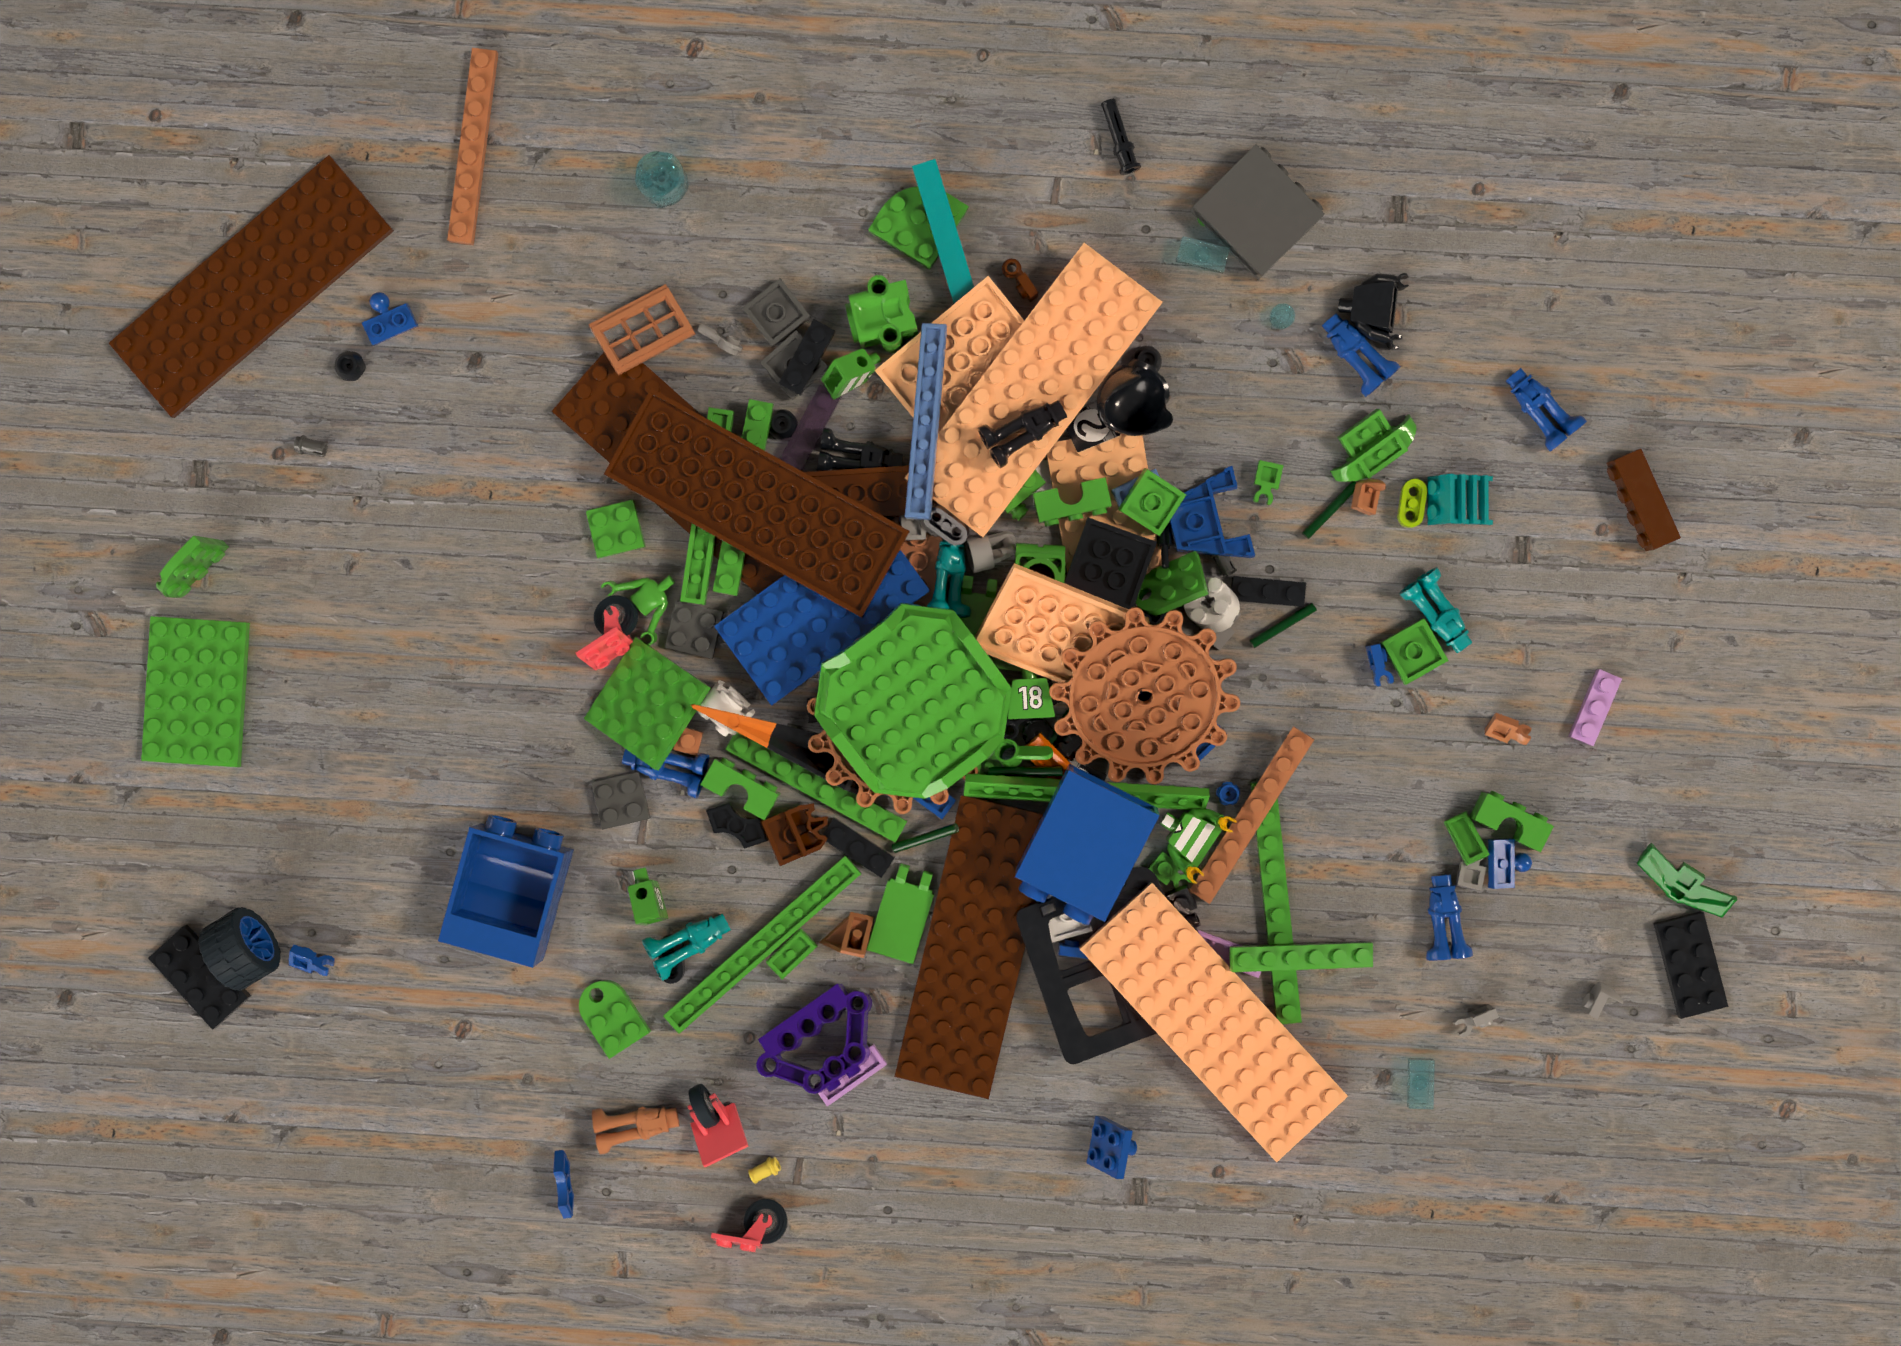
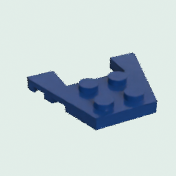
M1233 466L1225 468L1223 472L1208 478L1206 482L1185 492V498L1170 519L1177 552L1191 553L1196 551L1198 554L1242 558L1255 557L1250 534L1224 539L1213 494L1237 489Z

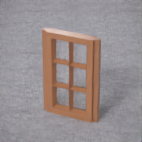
M666 284L589 324L592 333L618 375L695 335L692 326Z

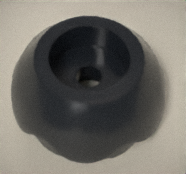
M1142 346L1132 355V360L1135 358L1145 362V359H1148V363L1157 368V371L1161 368V355L1157 349L1151 346Z
M345 351L338 355L335 360V371L345 381L358 380L366 369L362 356L354 351Z
M780 409L774 411L769 432L774 438L779 440L791 438L798 426L796 417L789 410Z
M1042 718L1030 719L1022 730V736L1026 743H1029L1037 736L1035 734L1036 731H1039L1048 741L1053 736L1052 727L1048 721Z

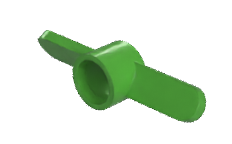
M1004 739L986 760H999L1004 767H1017L1022 762V759H1050L1053 756V750L1049 746H1018L1015 741ZM1016 748L1012 758L1008 760L1002 759L1003 752L1006 749Z

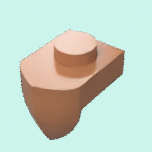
M1374 478L1358 481L1355 485L1351 508L1366 515H1376L1380 491L1386 489L1385 483Z

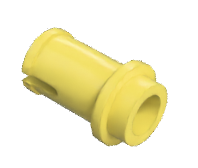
M768 1157L766 1162L749 1169L748 1173L752 1182L756 1184L772 1174L774 1176L778 1175L781 1166L776 1157Z

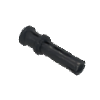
M1108 99L1101 103V107L1103 108L1115 145L1113 154L1118 158L1121 167L1119 170L1120 175H1128L1139 170L1141 165L1136 161L1133 151L1135 148L1134 144L1128 140L1116 99Z

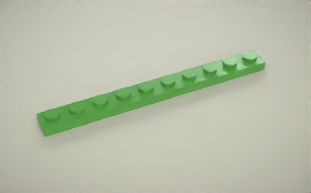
M966 774L963 796L1050 802L1061 779ZM1107 782L1157 808L1206 809L1210 797L1209 788Z
M1258 782L1250 783L1251 792ZM1277 798L1256 831L1268 945L1293 944ZM1296 970L1271 971L1275 1017L1282 1025L1302 1023Z
M845 855L666 1012L663 1017L680 1034L860 876L861 872Z

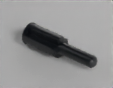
M1170 523L1167 524L1160 536L1157 535V548L1161 549L1163 569L1169 568L1168 549L1172 546Z

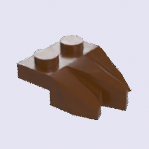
M814 803L799 805L761 821L779 866L820 850L828 838L824 835H819L818 830L828 825V816L812 817L811 813L815 810Z

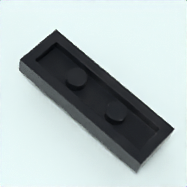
M813 319L784 372L779 385L801 396L830 344L835 330Z
M1232 576L1231 590L1240 602L1304 607L1306 582Z
M835 817L823 834L828 838L827 843L881 878L895 858V856Z

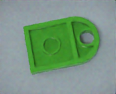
M1196 551L1170 561L1169 568L1163 569L1161 565L1146 574L1136 600L1137 606L1146 614L1160 615L1208 595L1198 553ZM1151 592V596L1148 599L1142 600L1146 593Z
M599 980L590 984L581 994L579 1000L581 1017L609 1059L651 1032L625 990L618 983L611 980ZM599 988L602 990L604 996L601 1001H596L592 998V989Z

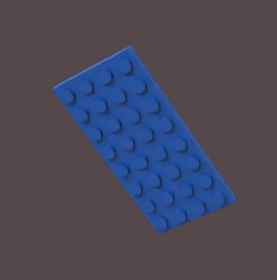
M900 550L863 618L784 575L714 627L772 706L820 671L821 662L846 649L855 640L883 621L900 603L913 604L929 593L930 590Z

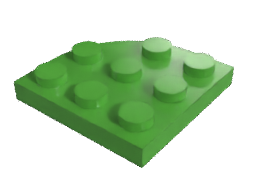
M918 186L904 189L892 196L881 208L868 231L931 270L939 255ZM946 193L957 228L969 206Z
M193 535L160 572L162 581L156 582L157 589L166 597H184L190 592V586L196 580L202 579L208 573L207 569L225 556L224 552L229 546L223 540Z

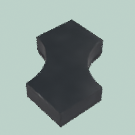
M730 802L706 810L713 833L723 832L735 836L741 842L744 849L768 841L761 824V818L750 819L739 815L733 809Z

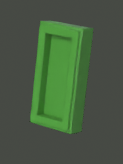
M1467 811L1444 821V825L1466 866L1490 855Z

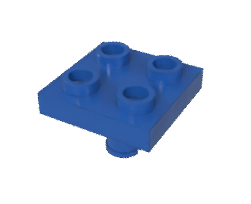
M1095 1116L1087 1164L1115 1179H1124L1128 1155L1133 1156L1137 1151L1136 1142L1131 1140L1133 1131L1104 1116Z

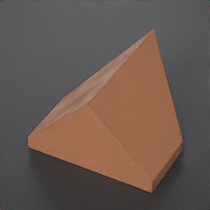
M850 912V915L819 943L839 953L864 958L874 917Z

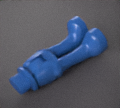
M1337 313L1322 325L1328 333V339L1331 338L1330 340L1337 351V355L1341 359L1344 358L1362 378L1361 393L1365 397L1401 368L1397 362L1386 360L1366 340V336L1350 325L1347 319L1343 321ZM1360 350L1377 369L1378 374L1360 358L1356 351Z
M1520 368L1506 382L1512 388L1510 392L1515 395L1521 405V410L1527 413L1540 427L1546 437L1545 446L1549 451H1552L1567 439V436H1570L1587 421L1581 415H1568L1550 394L1551 390L1548 387H1544L1533 378L1531 379L1532 375L1528 376ZM1543 405L1563 432L1558 430L1540 410V406Z
M625 749L622 764L631 766L632 770H637L649 776L652 780L662 779L687 787V793L690 797L697 799L703 787L701 783L704 776L700 775H704L707 772L709 755L699 753L696 757H687L669 753L658 771ZM665 764L686 768L699 775L665 768Z
M1451 875L1431 876L1432 887L1429 889L1433 892L1430 894L1428 914L1431 915L1434 929V947L1426 952V959L1437 961L1472 957V948L1466 944L1463 936L1460 918L1462 908L1459 905L1455 892L1456 886L1452 885ZM1446 917L1449 918L1451 931V950L1448 946L1444 918Z

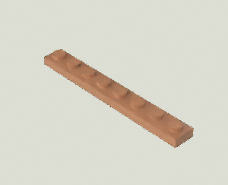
M472 48L447 238V241L451 243L474 245L498 61V52L495 50Z
M1293 726L1235 818L1237 823L1232 822L1229 829L1233 832L1225 833L1202 870L1204 877L1199 874L1196 879L1197 884L1192 885L1190 891L1209 904L1212 902L1315 740L1314 738Z

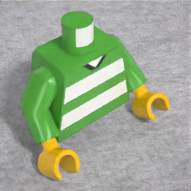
M1192 809L1189 812L1184 811L1179 819L1167 812L1160 821V825L1170 831L1166 840L1169 842L1167 850L1173 863L1184 874H1187L1188 879L1192 883L1197 884L1193 879L1195 873H1200L1204 877V873L1198 866L1222 830L1233 832L1227 828V823L1229 821L1237 823L1234 818L1224 817L1222 814L1211 809Z

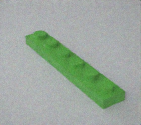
M1372 942L1229 946L1231 972L1373 967Z

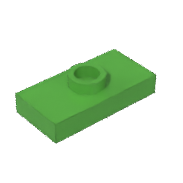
M801 928L766 961V964L783 980L818 945Z

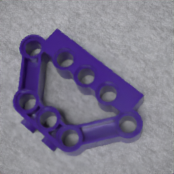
M842 984L833 986L758 1039L765 1050V1053L758 1058L756 1063L758 1072L764 1077H777L802 1086L806 1092L811 1094L821 1093L825 1090H828V1092L835 1090L841 1085L840 1080L845 1076L851 1078L861 1071L860 1066L870 1056V1049L867 1045L868 1012L872 1008L870 995L863 991H853L848 994ZM858 996L864 1001L861 1010H856L853 1006V1001ZM828 1005L834 1008V1016L830 1019L824 1014V1009ZM847 1009L846 1046L844 1047L843 1054L827 1058L824 1061L823 1068L816 1070L781 1057V1054L785 1051L798 1049L805 1037L818 1035L825 1023L838 1021L841 1018L842 1012ZM808 1019L814 1022V1030L810 1033L804 1028V1024ZM788 1033L794 1036V1044L790 1047L785 1044V1036ZM854 1046L859 1047L861 1050V1057L858 1060L853 1059L851 1056V1049ZM769 1058L774 1059L776 1067L772 1072L766 1067V1062ZM834 1060L839 1061L841 1064V1070L838 1074L831 1070V1063ZM814 1074L819 1075L821 1078V1084L818 1088L811 1084V1077Z

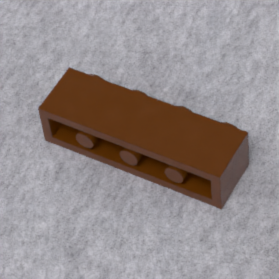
M1642 449L1631 451L1607 462L1608 476L1612 481H1615L1618 488L1617 496L1620 502L1625 504L1627 508V518L1629 523L1635 526L1639 545L1645 551H1651L1680 539L1681 536Z

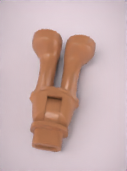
M642 1106L636 1111L619 1115H606L603 1109L600 1108L592 1110L594 1133H597L596 1145L600 1155L608 1153L611 1147L617 1144L637 1139L649 1140L650 1137L663 1132H669V1128L680 1126L677 1108H645ZM630 1124H636L637 1127L613 1133L603 1132Z

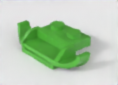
M1375 409L1337 437L1349 457L1346 459L1347 463L1338 468H1333L1330 471L1336 481L1341 482L1371 478L1408 451L1407 448L1412 443L1416 434V424L1408 414L1405 416V420L1398 426H1390L1381 410Z

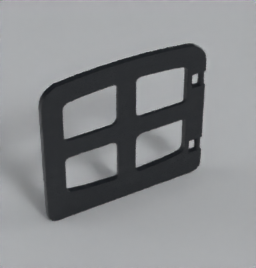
M1142 866L1132 868L1120 892L1122 893L1133 888L1141 891L1148 883L1152 882L1165 896L1155 873ZM1052 896L1046 899L1045 903L1036 902L1020 908L1016 913V921L1065 1061L1072 1065L1078 1064L1157 1034L1111 984L1123 1022L1117 1027L1093 1036L1086 1035L1074 1010L1068 990L1071 987L1104 975L1090 960L1065 970L1059 969L1048 924L1052 918L1065 914L1063 909L1067 903ZM1053 903L1055 911L1042 915L1040 908ZM1096 917L1092 918L1090 926L1093 934L1108 921V918L1105 922Z

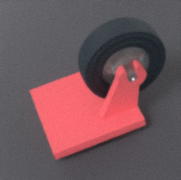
M620 595L606 597L597 605L594 611V624L602 636L576 652V655L595 671L605 668L610 664L611 660L624 655L630 650L633 640L629 634L632 633L637 625L638 612L635 605L628 598Z
M698 1084L689 1089L691 1104L687 1107L690 1110V1116L694 1120L690 1124L704 1167L749 1147L735 1103L724 1106L715 1093L710 1094L703 1084Z
M760 1199L752 1203L745 1212L743 1224L746 1234L742 1238L712 1233L711 1238L720 1247L732 1248V1244L740 1245V1249L743 1251L755 1252L756 1248L762 1249V1244L774 1243L783 1236L788 1223L787 1214L782 1205L777 1201Z

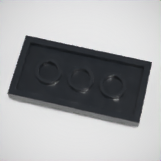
M1699 911L1653 923L1678 1018L1683 1019L1729 1007L1704 912Z
M188 925L181 927L148 957L153 965L212 1030L217 1028L251 997L246 989L240 991L232 990L222 985L215 978L203 961L202 954L200 953L199 937Z

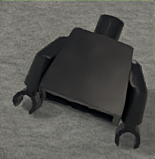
M1378 273L1362 281L1361 285L1354 287L1353 298L1339 299L1338 311L1341 313H1351V322L1368 339L1386 344L1389 349H1399V346L1393 344V339L1401 340L1403 339L1400 334L1390 335L1389 333H1393L1398 290L1402 291L1409 286L1403 285L1400 279L1408 278V274L1402 273L1396 277L1391 274Z

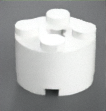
M1205 578L1209 594L1184 604V609L1187 616L1201 629L1210 628L1215 633L1227 630L1234 623L1233 621L1240 611L1239 600L1235 593L1220 579Z
M721 680L711 688L700 705L747 717H752L755 714L754 709L751 711L748 709L751 704L733 687L730 686L728 689L723 687L722 685L725 682ZM698 711L704 719L708 720L710 718ZM710 718L716 724V730L726 737L728 734L736 735L738 733Z

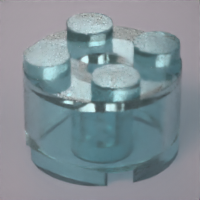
M653 151L643 156L638 162L635 182L646 200L658 207L664 208L676 204L683 198L688 190V178L681 163L674 155ZM660 176H662L663 178H665V180H664L663 182H660V181H659L658 178H659Z

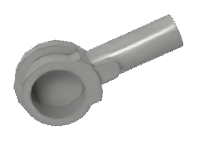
M703 323L698 328L699 333L714 340L713 343L717 347L732 355H737L743 349V346L740 345V340L734 336L727 335L725 338L717 334L716 330Z

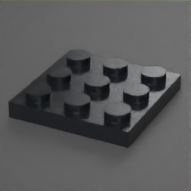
M1088 517L1064 583L1130 609L1136 603L1157 542Z

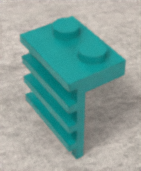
M1444 474L1427 477L1428 525H1493V520H1489V481H1493V476ZM1466 480H1467V519H1466ZM1477 481H1478V519H1477Z

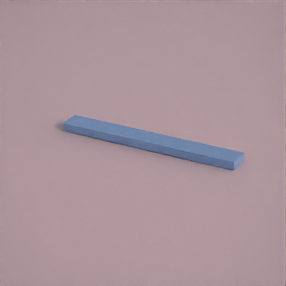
M922 323L905 509L906 519L931 520L947 337L946 324Z

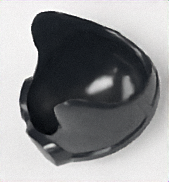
M1134 358L1128 364L1114 369L1103 380L1097 395V410L1103 424L1111 431L1129 436H1142L1164 430L1173 423V416L1166 409V401L1170 397L1168 384L1164 377L1158 373L1157 368L1151 364Z

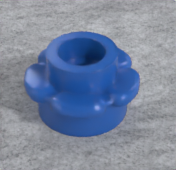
M1224 782L1221 787L1217 788L1216 796L1219 797L1221 804L1226 806L1229 804L1234 805L1239 800L1240 789L1237 785H1233L1232 782ZM1229 791L1231 793L1230 796H1227L1226 792Z

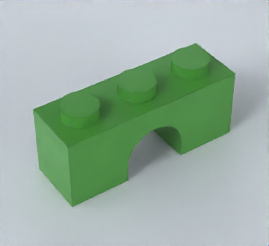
M1106 477L1081 482V500L1073 505L1066 504L1060 499L1057 488L1033 493L1038 523H1044L1045 527L1059 524V519L1067 517L1069 521L1083 519V514L1092 512L1093 516L1106 514L1107 509L1112 506Z
M722 757L721 760L718 758L714 759L701 786L722 797L731 785H742L748 793V800L743 809L766 820L781 794L776 791L778 787L766 780L764 783L756 780L757 775L747 769H743V771L734 767L735 763L725 757Z
M1492 790L1489 794L1481 792L1469 816L1470 819L1497 831L1500 823L1504 819L1511 817L1517 826L1512 839L1535 851H1542L1554 827L1547 823V817L1536 812L1534 815L1525 812V806L1514 801L1510 805L1503 801V795Z

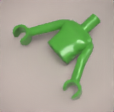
M667 576L659 584L648 577L619 584L614 581L603 583L601 588L606 587L608 584L612 587V592L607 596L614 595L617 591L640 587L630 598L645 616L656 609L647 631L641 635V638L646 636V634L650 635L652 641L647 645L654 644L657 641V634L654 631L668 605L667 596L664 591L675 583L673 578Z

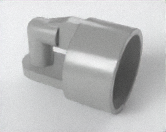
M1004 531L988 536L986 534L984 538L979 535L967 537L964 544L972 572L977 573L993 569L994 563L1015 556L1016 538L1014 534L1010 531Z

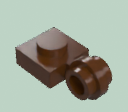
M1013 258L1007 259L1002 265L1003 275L1009 279H1016L1018 285L1015 288L1022 299L1027 298L1029 302L1036 299L1039 292L1026 273H1023L1021 270L1020 262ZM1013 265L1016 267V270L1009 272L1007 267Z

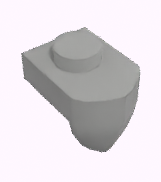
M1598 982L1592 987L1590 993L1585 995L1581 1011L1598 1019L1608 997L1622 1004L1623 1000L1611 987Z

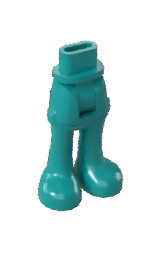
M943 539V542L939 543L940 549L935 564L936 582L933 597L927 604V607L953 609L959 618L970 617V607L961 602V586L964 572H966L964 544L952 545ZM948 574H949V575H950V587H949V593H948V601L946 602V600H945V596H946V584H947V577H948Z
M1435 567L1422 574L1415 582L1407 585L1399 594L1405 601H1412L1427 618L1432 631H1435L1445 641L1447 646L1451 645L1455 652L1459 653L1472 644V641L1467 635L1469 631L1465 629L1460 611L1452 606L1440 590L1437 582L1441 577V572L1438 567ZM1422 588L1427 592V594L1431 597V599L1435 602V604L1441 611L1439 615L1436 613V611L1433 609V607L1430 605L1428 600L1423 595Z
M720 914L714 918L710 916L708 919L695 923L689 922L685 925V928L664 939L656 940L652 937H647L642 940V943L649 957L654 959L686 940L689 941L690 944L653 961L658 976L664 981L670 977L671 969L697 953H704L708 947L718 939H722V935L731 931L724 915Z

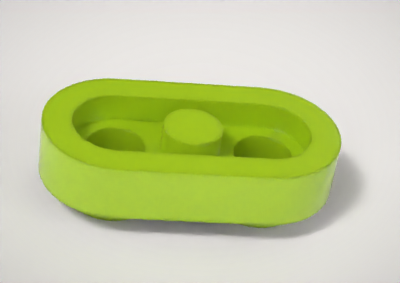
M1411 479L1405 482L1401 488L1397 519L1406 528L1418 526L1424 518L1427 487L1419 479ZM1411 487L1417 491L1415 496H1411L1409 493ZM1408 511L1413 514L1412 520L1406 519Z

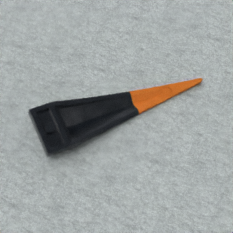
M696 704L691 705L693 709L825 780L826 772L834 764V757L830 753H815L808 747L810 737L819 733ZM846 780L836 785L854 794H857L859 791L858 784L853 780Z

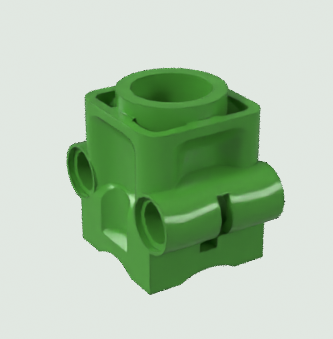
M875 275L868 281L867 291L848 295L850 303H846L845 307L854 343L860 342L861 348L881 344L886 352L896 353L902 348L903 340L918 335L914 314L909 309L910 298L906 280L889 283L884 276ZM878 288L885 289L881 294L874 293ZM889 335H895L897 337V339L893 342H887L885 340Z
M1016 543L1015 564L1028 569L1035 566L1044 567L1050 572L1052 579L1064 583L1065 546L1043 544V547H1038V544Z

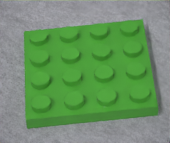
M635 637L630 645V650L624 654L584 719L647 765L659 771L697 711L691 705H701L711 687L651 646H648L641 639Z

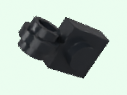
M1185 884L1165 892V897L1180 914H1184V918L1197 930L1201 923L1196 912H1190L1197 908V903L1188 885Z

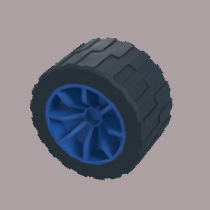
M238 907L204 927L199 934L200 953L204 963L222 985L232 990H243L274 972L279 967L281 957L277 939L268 924L250 909Z

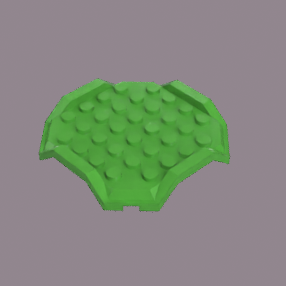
M900 603L883 621L846 649L821 662L814 716L857 774L874 793L926 799L948 789L985 761L1004 740L1012 688L953 609Z

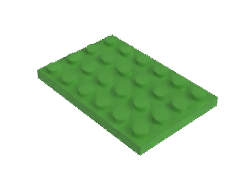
M150 616L141 761L241 767L250 623Z

